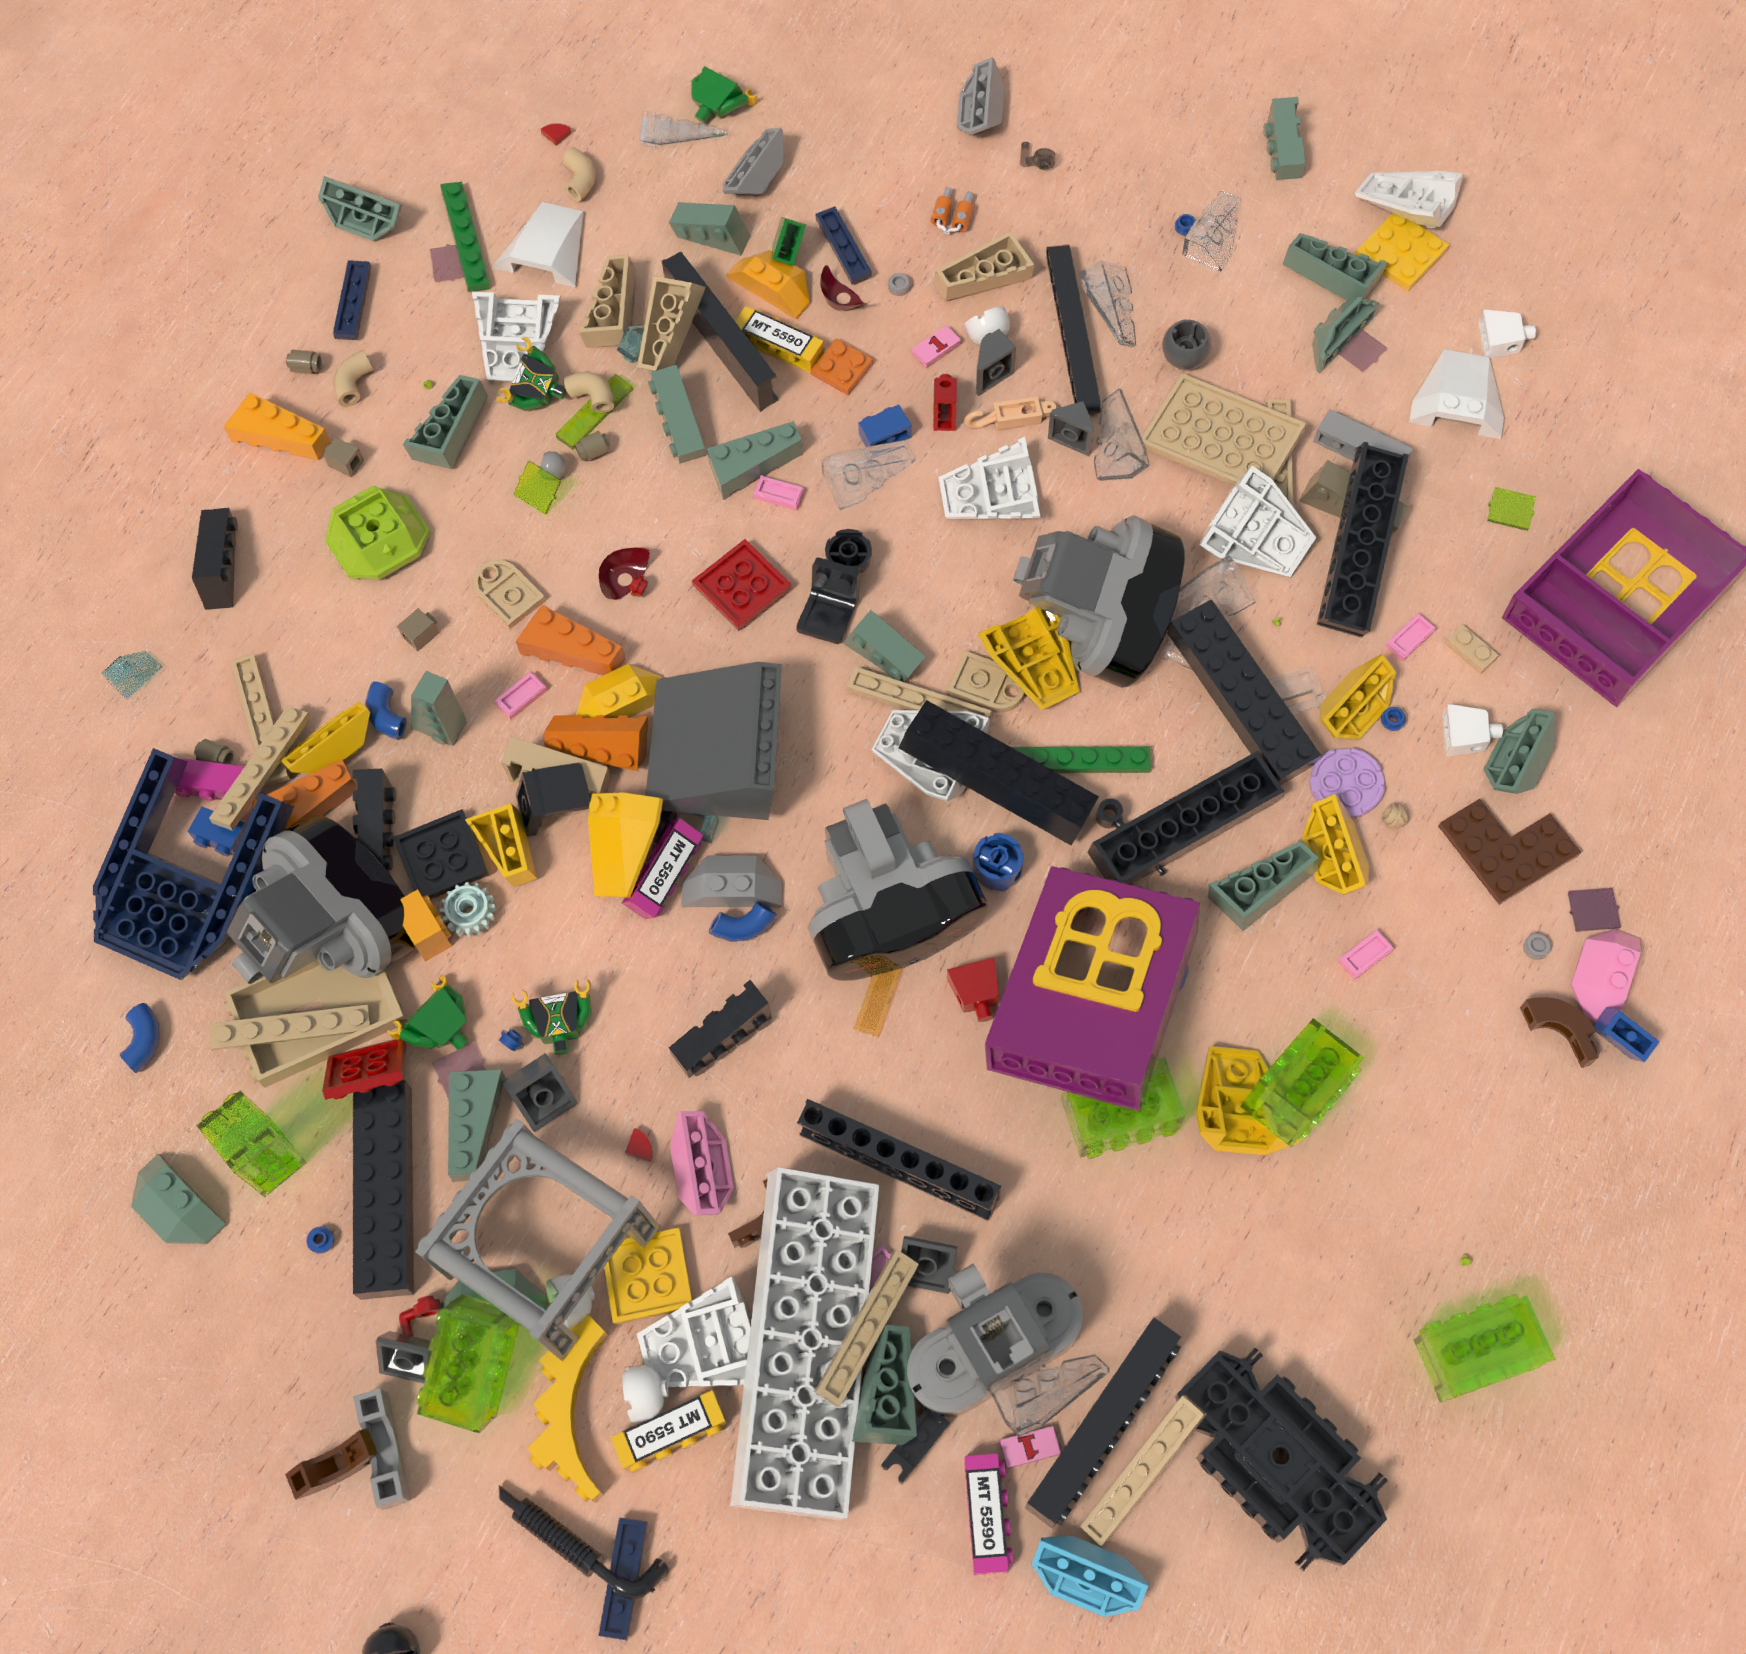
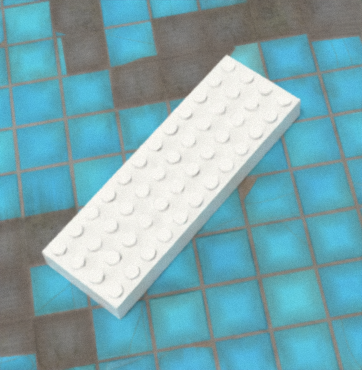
M780 1167L768 1173L730 1507L833 1520L848 1519L855 1445L852 1439L858 1412L862 1368L839 1407H836L814 1391L869 1295L879 1185Z

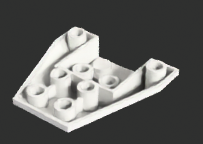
M892 710L871 749L872 752L926 795L948 802L962 794L966 786L898 749L907 728L919 710ZM948 711L981 731L988 733L989 718L968 711Z

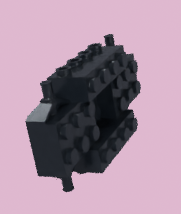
M1253 1348L1242 1359L1219 1350L1175 1396L1176 1402H1178L1182 1395H1186L1207 1414L1194 1431L1215 1438L1195 1459L1199 1462L1202 1469L1220 1483V1487L1241 1505L1242 1510L1250 1518L1254 1519L1261 1526L1264 1533L1273 1541L1275 1540L1278 1543L1285 1540L1299 1525L1306 1545V1551L1295 1561L1296 1566H1300V1570L1304 1572L1314 1559H1320L1340 1567L1344 1566L1387 1520L1377 1497V1492L1388 1480L1385 1477L1377 1484L1384 1476L1378 1473L1369 1484L1365 1485L1345 1477L1361 1459L1357 1454V1447L1348 1439L1343 1440L1336 1433V1426L1327 1418L1322 1419L1315 1412V1405L1306 1397L1301 1398L1294 1391L1296 1389L1294 1384L1285 1376L1281 1378L1277 1374L1260 1391L1252 1372V1366L1263 1357L1262 1353L1259 1352L1252 1359L1259 1351L1257 1348ZM1280 1448L1287 1453L1288 1458L1285 1464H1277L1273 1460L1272 1454L1275 1449Z

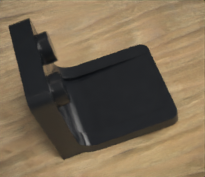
M817 557L812 565L811 592L796 625L797 632L834 644L841 643L859 600L860 571L850 566Z
M580 763L522 772L516 792V799L527 836L537 835L538 829L542 825L541 820L544 817L589 809L591 801L583 767Z

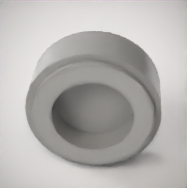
M902 273L892 275L888 280L890 293L895 296L907 294L910 290L909 277Z
M1534 933L1525 940L1523 949L1529 958L1541 960L1550 952L1551 943L1545 935Z

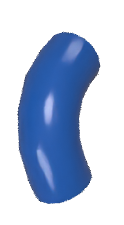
M373 681L370 684L365 701V707L370 711L369 720L377 731L392 739L400 740L405 732L407 720L405 717L393 713L390 709V700L394 691L381 682Z
M756 902L753 908L741 917H731L723 912H719L709 928V934L730 942L748 941L762 934L774 921L777 913L759 902Z
M140 1003L134 1006L125 1017L133 1029V1038L128 1047L119 1056L134 1073L139 1072L154 1056L160 1040L159 1023L147 1003Z

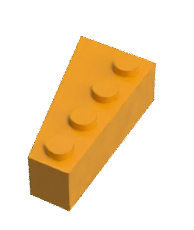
M250 392L223 426L232 442L239 443L242 441L249 443L250 446H265L273 451L280 452V450L290 452L291 455L318 461L323 456L327 445L331 444L325 428Z

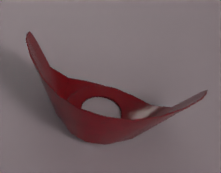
M825 265L823 267L820 286L831 308L835 310H850L868 304L862 302L854 291L834 278L829 266ZM840 293H847L851 299L846 304H840L837 301V296Z
M639 547L623 548L612 552L602 561L598 577L601 591L606 598L617 600L632 591L629 589L630 584L621 586L617 581L618 577L621 574L627 573L632 576L633 580L635 576L639 578L641 574L644 575L650 556L649 550Z

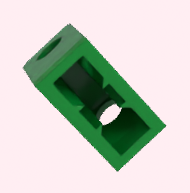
M781 216L772 245L773 260L794 265L806 224Z

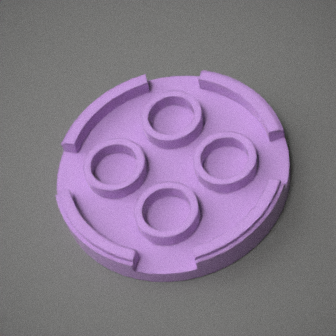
M1355 748L1332 749L1324 753L1317 763L1314 764L1309 781L1310 790L1316 802L1336 794L1351 818L1360 817L1372 811L1380 802L1385 787L1382 769L1377 761L1366 752Z

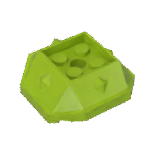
M371 486L332 508L325 542L349 579L380 580L419 558L431 532L406 495Z

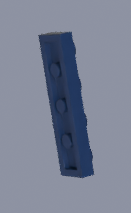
M834 206L816 213V221L851 284L872 277L871 269L837 208Z
M348 260L333 330L335 339L357 340L371 272L369 261Z
M619 1518L610 1570L618 1577H625L633 1582L639 1576L648 1522ZM608 1583L598 1636L628 1640L635 1600L625 1599L613 1592V1587Z

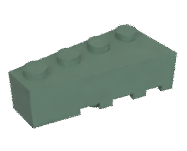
M1299 233L1289 245L1283 265L1349 301L1358 296L1367 298L1381 281L1388 262L1380 260L1378 263L1369 260L1368 255L1361 253L1360 256L1348 253L1347 248L1341 246L1333 248L1328 246L1326 241Z
M425 671L411 695V729L430 736L439 744L444 745L447 743L454 746L467 721L448 680Z
M502 1069L449 1072L448 1176L453 1182L469 1181L472 1172L479 1168L485 1160L488 1140L492 1133L493 1121L500 1102L502 1086H504L501 1081L506 1078Z

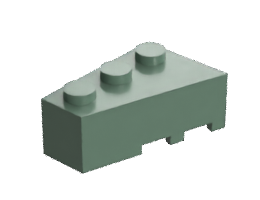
M1298 97L1272 99L1268 121L1264 123V137H1268L1267 153L1271 154L1272 157L1270 168L1271 171L1275 172L1276 180L1302 178L1305 155L1303 137H1299L1297 125H1301V118L1296 117V109L1299 104Z
M678 202L669 221L677 238L742 256L751 236L735 205Z

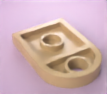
M489 561L483 564L474 575L473 585L477 596L509 629L546 601L545 596L508 561ZM493 571L496 573L492 579L484 578L487 572Z
M965 651L947 689V695L1001 713L1015 709L1023 700L1024 691L995 661ZM1012 688L1017 690L1019 694L1015 697H1009L1005 694V691Z

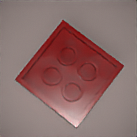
M746 539L692 580L693 586L738 631L792 589L791 583Z
M396 1039L328 1056L322 1089L325 1100L331 1098L341 1099L351 1093H365L371 1091L374 1087L382 1085L392 1086L402 1081L404 1078L407 1048L405 1041Z

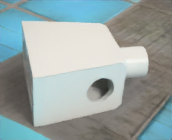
M1483 310L1478 323L1484 356L1490 358L1516 354L1521 351L1525 340L1534 339L1536 335L1535 326H1523L1521 314L1516 312Z
M1447 704L1442 714L1446 757L1483 752L1488 747L1490 738H1502V724H1489L1488 712L1486 710Z

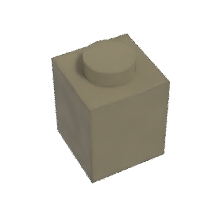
M337 437L334 438L331 444L327 445L323 454L330 468L351 478L364 461L358 447Z
M419 608L397 626L402 638L416 651L422 649L439 634L435 626L437 623L435 618L428 612L424 614Z

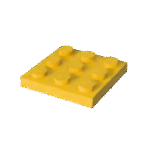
M1392 213L1356 250L1355 255L1360 256L1362 253L1368 255L1369 260L1378 263L1380 260L1388 262L1383 275L1409 291L1448 250L1449 244L1422 226Z
M680 1228L656 1232L645 1248L636 1243L632 1237L626 1238L604 1267L614 1325L673 1313L683 1305L693 1301Z

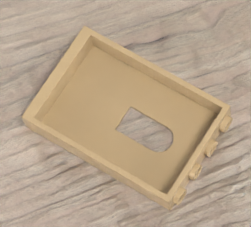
M315 960L288 977L281 978L270 984L263 977L252 984L246 982L224 992L227 999L224 1002L225 1009L229 1016L233 1015L234 1020L283 1015L319 998L324 1010L368 1004L370 1026L354 1033L241 1047L245 1059H250L252 1068H249L252 1079L255 1083L259 1082L264 1088L327 1060L328 1056L343 1053L387 1033V1030L391 1031L398 1028L393 1024L394 1021L400 1022L401 1025H404L407 1021L386 969L371 978H362L350 973L342 966L333 971H328Z

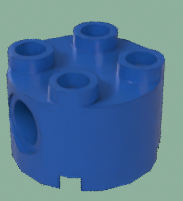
M994 833L993 836L982 838L976 845L973 854V873L975 879L986 888L1006 891L1020 878L1024 859L1018 841L1010 835Z

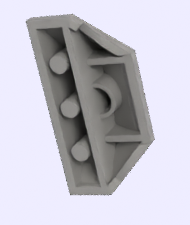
M993 57L974 64L973 72L966 80L960 92L957 128L970 135L1002 124L1005 89Z
M781 128L765 129L762 136L755 140L746 150L724 181L722 189L724 194L752 195L762 194L767 190L769 183L778 174V170L784 163L783 130Z
M707 855L682 883V907H753L756 902L767 907H782V882L757 855Z

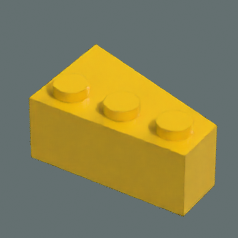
M512 803L465 819L508 882L516 887L537 879L522 815Z

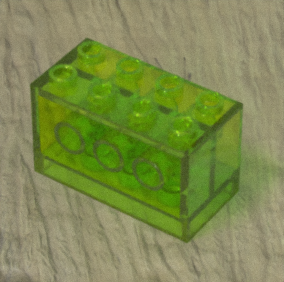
M1313 1018L1262 1075L1240 1107L1292 1147L1297 1140L1303 1142L1312 1131L1311 1129L1317 1126L1325 1116V1113L1339 1099L1338 1097L1347 1090L1352 1083L1349 1080L1353 1081L1362 1070L1358 1065L1364 1057Z
M1165 1057L1156 1060L1140 1112L1066 1091L1062 1092L1061 1097L1080 1158L1087 1156L1088 1159L1096 1158L1103 1154L1102 1151L1112 1149L1113 1152L1127 1148V1144L1133 1142L1145 1144L1152 1141V1137L1161 1134L1163 1137L1175 1135L1178 1133L1177 1130L1180 1129L1185 1118V1113Z
M241 1090L229 1095L219 1108L205 1114L201 1122L196 1125L233 1173L264 1197L307 1163L275 1122Z
M461 1294L453 1301H450L447 1306L441 1308L437 1314L436 1325L439 1326L437 1334L433 1336L430 1342L429 1351H432L430 1361L426 1363L423 1370V1377L426 1379L424 1387H421L417 1395L416 1403L419 1404L417 1414L480 1433L497 1417L520 1324L491 1303Z
M1513 1294L1494 1304L1495 1307L1488 1303L1477 1307L1475 1311L1469 1313V1316H1467L1466 1312H1462L1450 1317L1451 1319L1445 1321L1444 1325H1442L1441 1321H1436L1419 1330L1420 1335L1414 1339V1343L1440 1403L1541 1368L1555 1360V1356L1527 1295L1518 1298L1517 1294Z

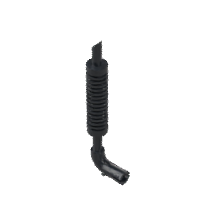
M499 1485V1500L514 1511L512 1514L514 1521L525 1527L526 1530H529L539 1540H542L544 1544L567 1560L572 1566L576 1567L577 1570H580L585 1576L590 1577L593 1573L598 1575L613 1587V1592L625 1599L635 1600L642 1598L650 1592L653 1593L655 1591L654 1587L669 1572L668 1565L664 1562L659 1566L662 1560L657 1558L641 1577L637 1576L633 1582L625 1577H618L601 1563L603 1560L601 1553L590 1547L589 1544L580 1537H577L576 1534H573L571 1530L560 1524L558 1520L547 1514L546 1511H543L532 1500L526 1497L520 1501Z

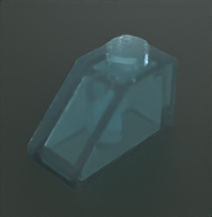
M645 325L626 327L617 351L624 355L623 358L628 362H638Z
M146 651L119 656L102 672V675L113 688L128 699L162 666Z

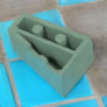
M872 610L867 613L843 642L844 645L888 673L891 678L902 682L912 674L926 657Z

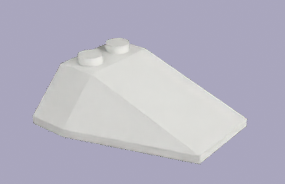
M1448 171L1370 173L1356 190L1355 196L1418 225L1436 228L1442 225L1455 207L1463 173Z
M1444 349L1412 401L1409 423L1432 427L1436 416L1479 424L1477 435L1501 439L1504 415L1490 357Z
M1251 465L1231 489L1210 521L1199 546L1219 559L1291 577L1316 537L1274 481Z

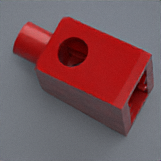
M942 374L934 379L933 431H956L957 379L952 378L949 374ZM944 403L949 404V411L947 412L941 411V405Z
M994 957L947 969V980L964 1013L975 1011L978 1022L991 1020L993 1016L990 1006L997 1005L999 1001Z

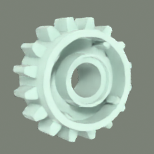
M466 882L465 886L459 887L456 885L452 892H447V898L441 901L444 908H441L440 912L444 916L442 921L445 925H448L447 928L450 932L456 930L459 937L462 934H467L468 938H470L472 934L477 933L480 935L484 928H490L489 922L495 920L492 912L497 911V908L492 904L495 900L492 895H489L486 888L481 890L479 884L476 883L474 886H470ZM469 906L474 907L470 913H463L465 908Z

